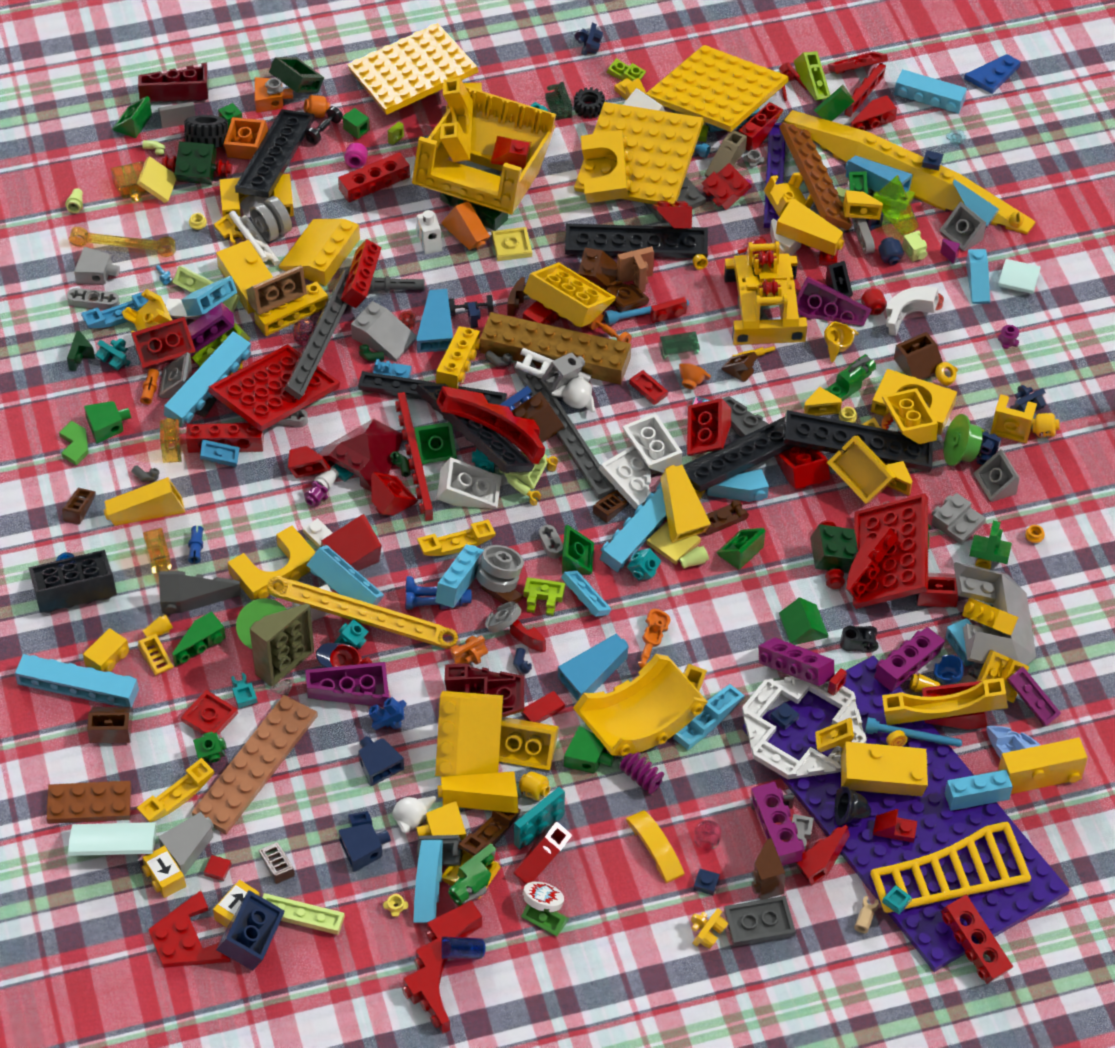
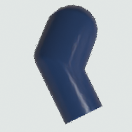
M517 648L513 665L520 673L527 674L532 669V664L524 661L525 649Z

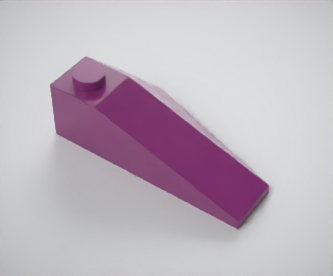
M807 276L796 298L798 314L811 319L864 326L872 310Z

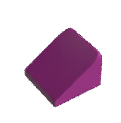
M943 239L940 253L954 264L958 257L960 244Z

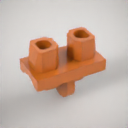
M472 635L467 638L466 644L461 647L454 645L450 648L455 664L474 662L477 665L481 663L480 657L488 653L485 646V638L482 635L477 638Z

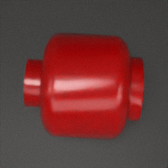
M870 288L861 297V303L872 309L869 315H879L887 307L884 294L879 289Z

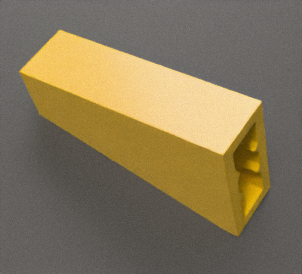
M791 199L777 221L776 234L833 256L844 245V240H842L843 232L796 199Z
M683 465L667 467L660 480L670 539L673 543L706 532L711 523Z
M169 477L105 501L106 509H104L106 519L111 520L114 526L185 513L183 498Z
M514 771L441 777V785L437 786L438 798H442L443 806L456 801L460 808L518 813V795Z

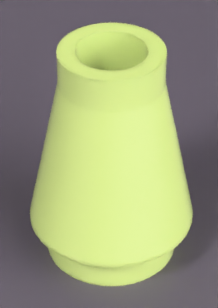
M74 189L66 200L65 205L69 212L78 213L82 210V190Z
M697 546L679 558L683 569L705 564L709 560V556L704 546Z

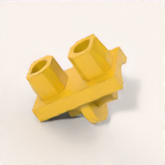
M717 908L708 921L706 920L708 915L705 912H702L701 915H692L691 922L694 924L691 927L692 930L696 932L698 929H701L692 942L696 947L701 943L710 949L718 938L710 933L709 930L712 928L721 934L728 925V922L720 916L722 913L720 909Z

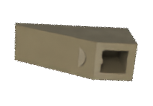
M734 130L729 132L717 150L705 176L708 177L713 172L717 174L728 163L734 166L746 151L747 136Z

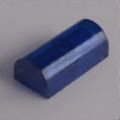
M442 937V959L479 960L485 955L486 946L482 938Z

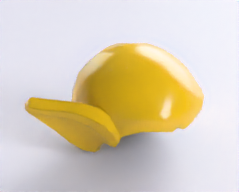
M836 321L831 322L824 331V339L828 345L831 362L835 361L838 352H844L851 346L854 341V335H859L856 330L848 327V325Z

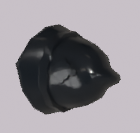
M842 786L837 789L834 808L837 825L843 826L845 823L868 818L871 815V808L864 796L856 793L855 790H851L849 787Z

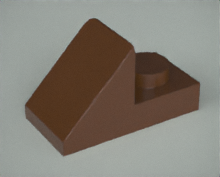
M755 352L733 356L721 369L740 381L746 382L754 373L752 367L758 356Z

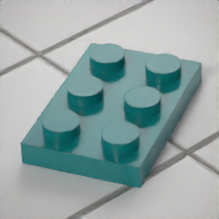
M561 787L555 789L514 823V845L519 850L525 845H530L534 838L540 833L542 834L547 826L551 825L554 821H559L564 816L565 791Z

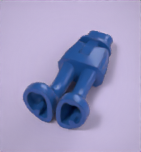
M406 576V610L427 605H439L440 610L452 608L435 602L437 586H417L412 576ZM471 589L465 591L455 607L462 606L463 603H471ZM418 596H435V597H418Z

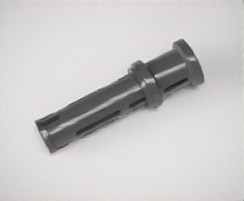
M373 276L370 292L374 290H385V292H388L390 289L424 291L425 279H390L389 276L385 278Z

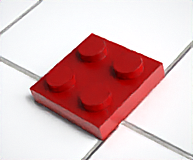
M205 690L181 716V721L201 734L214 732L219 735L238 714V709Z

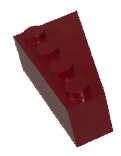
M207 62L201 63L200 67L190 65L186 66L184 70L177 71L174 68L169 69L166 73L158 71L138 75L139 100L146 96L150 98V102L208 100L209 77Z

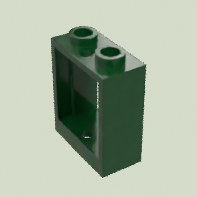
M275 57L269 70L270 74L296 93H318L324 80L322 75L297 57Z

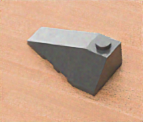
M159 571L162 613H183L241 596L240 581L219 577L212 580L203 578L201 574H197L194 577L185 575L183 571Z

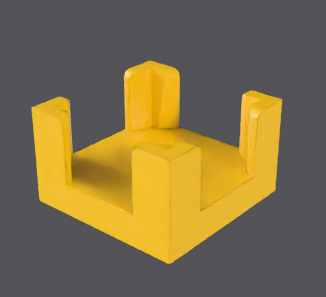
M800 172L793 173L788 183L775 184L778 176L770 177L764 192L779 217L792 198L807 208H811L814 202L811 195L809 194L806 200L799 189L803 182Z
M148 289L141 294L142 297L149 300L142 308L136 311L126 307L122 311L123 317L134 323L137 331L172 320L161 296Z
M1000 394L990 434H996L999 437L1027 444L1037 404L1027 402L1025 412L1006 408L1009 396Z

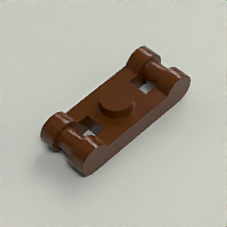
M734 500L730 505L706 514L709 521L713 522V524L711 523L705 534L710 535L744 521L748 518L749 514L742 508L739 500Z

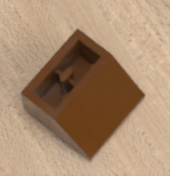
M927 332L899 343L895 347V362L906 375L916 377L917 379L924 380L935 375L937 365L943 362L936 342Z
M92 707L88 715L87 725L90 743H130L133 707Z

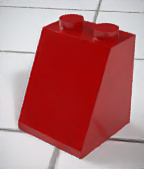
M364 514L321 540V547L328 545L356 571H360L380 561L382 545Z

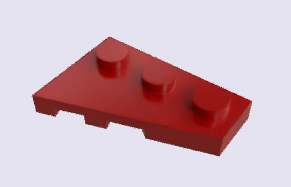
M872 51L829 63L828 69L835 72V74H840L848 69L854 70L862 66L886 62L888 57L887 54Z

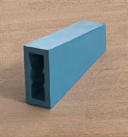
M856 155L848 160L845 165V170H847L845 177L849 178V172L867 171L868 188L875 192L878 191L891 199L897 200L910 190L913 175L911 173Z
M447 289L429 290L417 335V353L447 351L453 339Z
M616 633L558 666V679L578 701L583 693H594L627 659L629 646Z

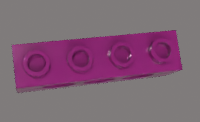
M929 627L922 631H917L911 640L904 641L897 651L893 650L888 658L885 660L881 659L877 663L874 678L891 692L939 655L945 640Z
M775 637L758 646L759 664L816 686L830 681L835 675L834 660Z
M775 782L751 788L752 803L766 838H772L782 866L802 861V852L805 851L802 839L798 840L796 835L798 830L795 822L792 823L789 818L791 817L788 805L785 806L783 803L784 796L781 788L778 789Z

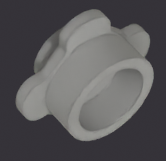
M277 78L269 79L265 83V87L268 89L267 93L271 95L283 92L282 82Z
M750 150L743 158L751 167H756L759 163L764 162V157H761V153L758 150Z

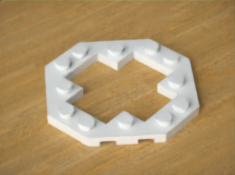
M793 676L784 677V680H764L742 707L753 759L786 779L841 772L842 748L840 746H836L828 757L810 747L799 761L767 742L776 732V726L762 719V717L781 694L798 704L805 694L810 691L840 708L839 712L832 719V724L851 718L854 733L852 742L866 743L867 739L862 728V720L859 709H857L854 692L843 686L833 696L828 693L829 681L816 686Z

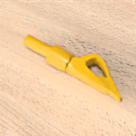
M775 346L744 351L732 355V357L750 352H755L757 356H762L767 352L775 351Z

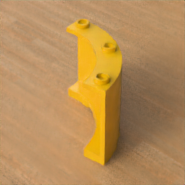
M655 654L638 672L639 676L633 681L627 680L614 687L612 692L606 694L604 691L583 693L573 707L611 755L625 756L629 753L635 754L659 744H664L697 715L701 714L704 706L708 703L668 656Z

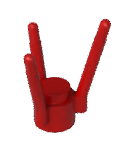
M789 62L783 63L779 67V72L788 76V80L795 78L807 90L799 79L800 75ZM784 85L782 87V93L784 101H787V94Z

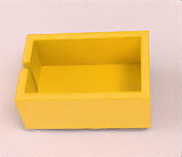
M853 436L842 447L843 450L838 451L827 462L865 504L870 503L897 477L859 436Z

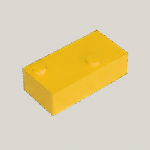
M246 240L216 252L218 268L225 278L232 276L238 292L236 294L240 296L241 304L247 313L250 314L254 312V309L248 302L246 289L273 278L251 242Z
M1080 737L1002 753L998 771L1007 770L1013 786L1011 794L1081 780L1088 757Z
M845 742L841 751V787H849L855 791L922 796L928 786L926 749Z

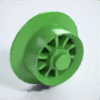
M964 414L957 415L950 423L946 432L943 453L946 463L950 466L957 465L961 460L972 462L978 455L981 447V428L970 424L969 418Z
M268 598L257 599L248 603L240 611L236 621L237 634L242 643L252 649L250 628L253 623L259 621L264 616L287 610L285 606L276 600Z

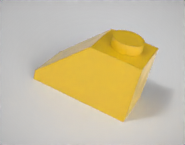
M846 190L843 202L845 217L880 220L883 207L882 202L865 192Z

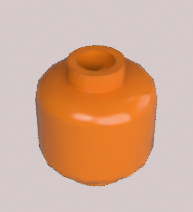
M310 95L304 101V112L314 114V118L325 117L326 111L330 108V103L327 102L324 96Z

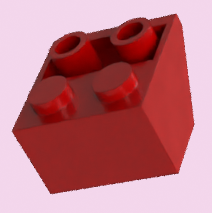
M657 201V204H653L655 211L671 227L692 228V206L688 205L687 202L675 201V204H670L668 201Z
M928 573V591L917 594V606L956 608L959 596L955 574Z

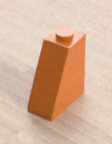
M469 201L455 206L441 222L469 250L484 247L486 245L485 242L490 238Z

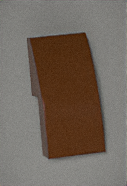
M524 277L517 281L510 292L507 302V316H514L515 309H519V303H523L524 296H528L523 292L526 286Z

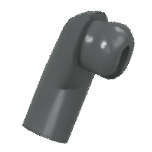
M489 350L485 354V358L496 367H506L512 363L513 357L509 353L504 354L503 357H498Z
M138 465L134 466L131 471L143 482L156 481L160 474L157 468H151L149 472H145Z

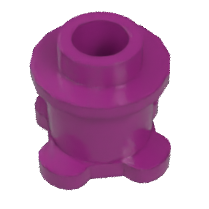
M1006 325L1002 328L998 340L1001 341L1004 349L1019 345V340L1016 339L1019 336V329L1013 325Z
M313 481L311 483L313 487L310 491L304 493V497L308 505L318 507L322 499L327 500L328 489Z

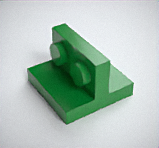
M993 521L989 538L974 535L969 556L1008 564L1012 543L1001 540L1003 529H999L1001 522Z

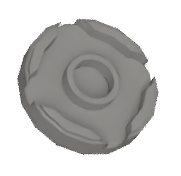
M507 602L497 608L498 612L489 614L485 621V626L492 633L499 632L518 619L521 614V608L515 602Z

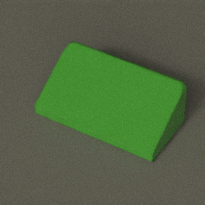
M528 904L521 915L522 918L555 936L559 935L569 920V917L558 911L549 912V909L540 911Z

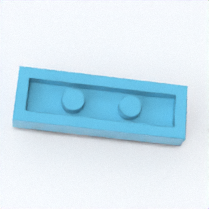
M578 571L563 573L561 579L577 595L578 599L585 604L592 615L595 617L609 615L612 609Z

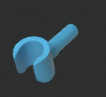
M157 265L156 269L161 273L159 279L164 285H167L172 281L169 271H164L160 265Z

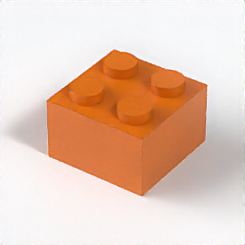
M232 117L224 141L227 157L251 160L268 132L266 120Z

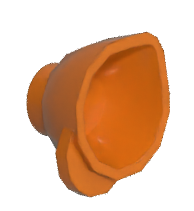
M688 363L679 364L681 378L683 379L682 386L694 390L703 380H710L711 375L699 366Z

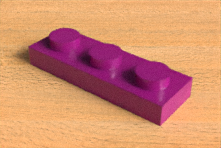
M1024 667L1019 668L1006 679L1044 727L1061 714Z

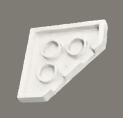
M634 445L600 465L598 469L635 510L639 505L643 506L646 503L645 500L651 493L649 491L651 471Z

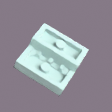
M1006 259L998 286L1034 294L1041 266Z

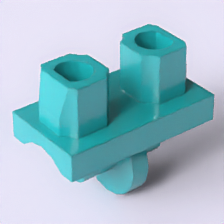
M121 338L117 341L112 340L110 343L112 346L102 340H99L97 343L100 348L95 356L104 363L109 356H112L113 358L108 364L118 371L124 364L129 366L131 363L126 358V355L122 353H126L128 350L125 347V340Z

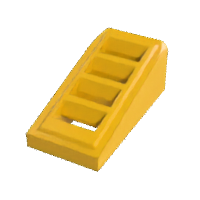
M157 634L138 641V648L155 676L173 669V665ZM153 645L155 646L154 648L147 650L148 647ZM156 651L159 652V653H157V654H155V655H153V656H150V654L153 653V652H156ZM162 657L161 660L153 662L154 659ZM166 663V666L157 669V665Z

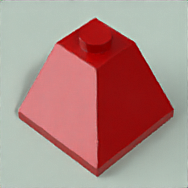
M497 136L491 164L503 166L504 163H508L524 169L532 142Z
M377 472L372 473L371 502L376 506L378 513L394 516L417 503L416 497L397 476Z

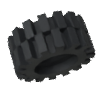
M586 87L584 91L580 89L574 96L575 112L580 117L583 115V118L589 116V119H592V116L597 118L605 102V96L602 91L598 92L597 88L593 90V87H590V90H588Z

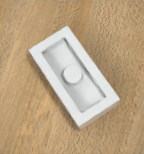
M318 518L303 528V533L318 548L321 547V540L332 534Z

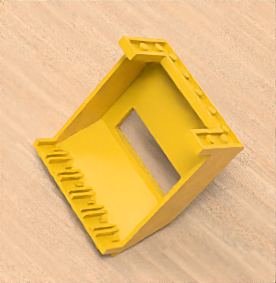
M465 86L473 100L470 160L467 161L502 171L501 176L449 160L450 155L440 140L441 124L453 122L449 108L428 138L420 137L418 140L412 184L512 215L540 171L555 129L556 114ZM497 136L532 142L524 169L508 163H504L503 166L491 164Z

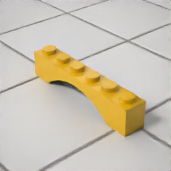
M1004 678L984 680L965 691L946 696L921 697L903 692L882 695L887 725L1008 708Z

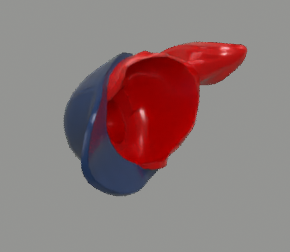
M325 643L316 651L318 662L326 668L372 663V660L368 657L362 659L359 652L347 644Z

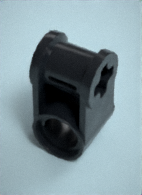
M851 625L844 627L841 634L840 647L845 651H876L879 648L876 641L877 628L873 626Z

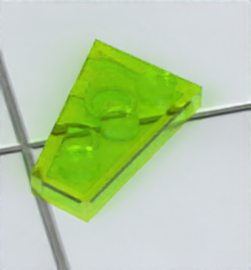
M897 175L875 194L873 198L883 203L882 213L904 237V235L916 231L919 228V224L900 178Z

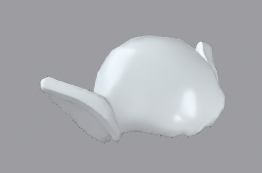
M573 378L568 384L552 392V396L562 397L564 402L570 407L577 409L586 407L592 413L595 412L594 399L591 395L592 386L582 378Z
M435 796L420 799L406 797L396 803L392 815L403 833L413 831L424 823L427 811L436 800Z

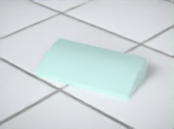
M156 822L73 824L69 839L68 856L153 854L157 838Z

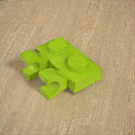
M527 577L524 588V597H528L527 612L534 613L536 601L541 599L547 600L546 615L554 616L556 602L562 603L566 583Z

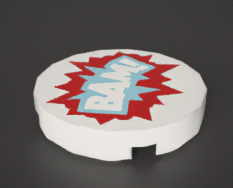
M543 882L527 883L522 892L525 902L540 911H544V909H549V912L558 911L564 902V896L560 890Z

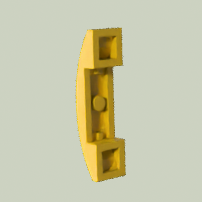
M489 519L472 523L470 529L441 537L431 534L417 538V542L424 555L443 556L461 552L466 544L478 546L493 538L496 533Z
M202 758L186 769L187 774L156 798L152 795L140 804L137 810L148 822L156 821L170 814L192 798L213 776L214 770Z
M645 810L626 818L636 836L639 835L655 860L656 868L666 883L685 874L668 839Z

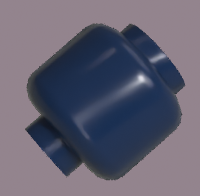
M893 237L883 239L878 247L884 263L895 265L904 256L900 241Z

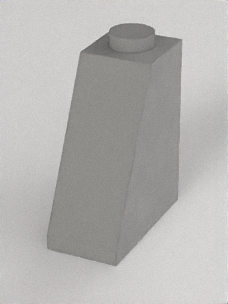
M199 812L158 836L160 848L165 845L183 875L188 872L212 840V828H214V825L209 817L205 818L202 812Z

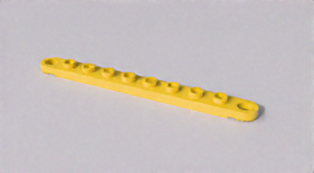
M279 576L271 578L268 582V592L280 599L300 605L309 604L310 608L349 620L354 619L362 624L445 649H450L458 641V634L455 630L436 623ZM274 583H280L282 584L283 589L280 591L274 590L272 585ZM446 634L451 635L453 641L447 643L443 641V636Z

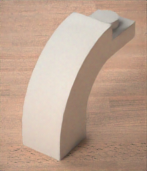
M928 286L913 287L894 296L886 307V327L889 328V335L896 336L903 318L912 312L934 313L939 301L938 288Z

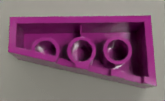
M385 662L305 670L309 699L367 706L377 704L379 707H383L384 702L389 698Z

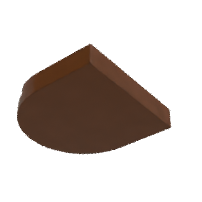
M614 281L607 288V292L616 297L612 304L620 312L646 305L649 302V298L633 284L628 285L622 283V281Z

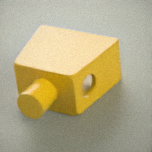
M455 801L427 812L426 825L416 827L417 836L459 835L462 841L466 837V831L457 802Z

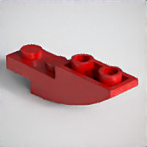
M886 525L874 540L871 538L866 539L851 565L846 589L855 600L859 599L870 583L876 578L880 572L877 565L898 539L893 530Z

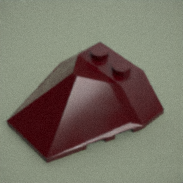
M372 419L325 446L319 454L323 456L330 467L336 463L359 476L360 486L371 492L372 473L389 474L390 469L393 467L390 454L394 451L399 452L403 441L402 433L376 419Z
M465 663L445 664L444 681L446 691L503 695L502 718L524 711V676L502 671L500 673L491 672L489 668L484 667L477 669Z

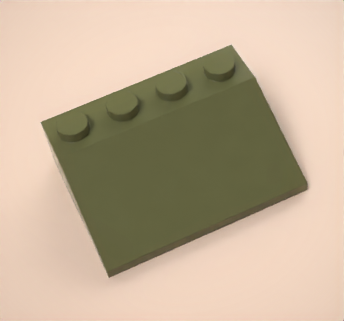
M309 604L264 616L259 621L254 622L250 628L255 674L271 687H274L314 652Z

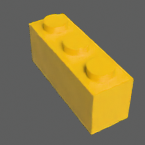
M970 597L964 606L962 614L964 617L1008 635H1012L1018 620L1017 616Z

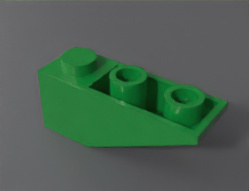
M212 611L193 622L173 651L172 657L175 667L187 662L195 655L203 653L209 647L221 643L226 638L224 626Z

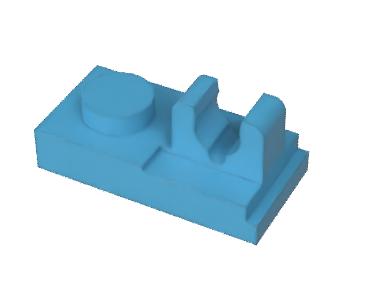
M376 359L373 373L410 378L412 366L392 364L390 361L385 363Z
M202 440L201 460L236 467L239 447Z

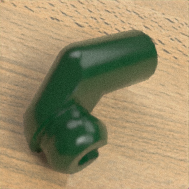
M397 451L390 454L391 462L401 469L403 477L410 476L408 459Z

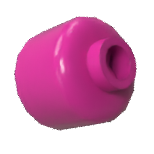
M360 143L350 144L346 148L345 163L354 169L363 167L368 156L367 148Z

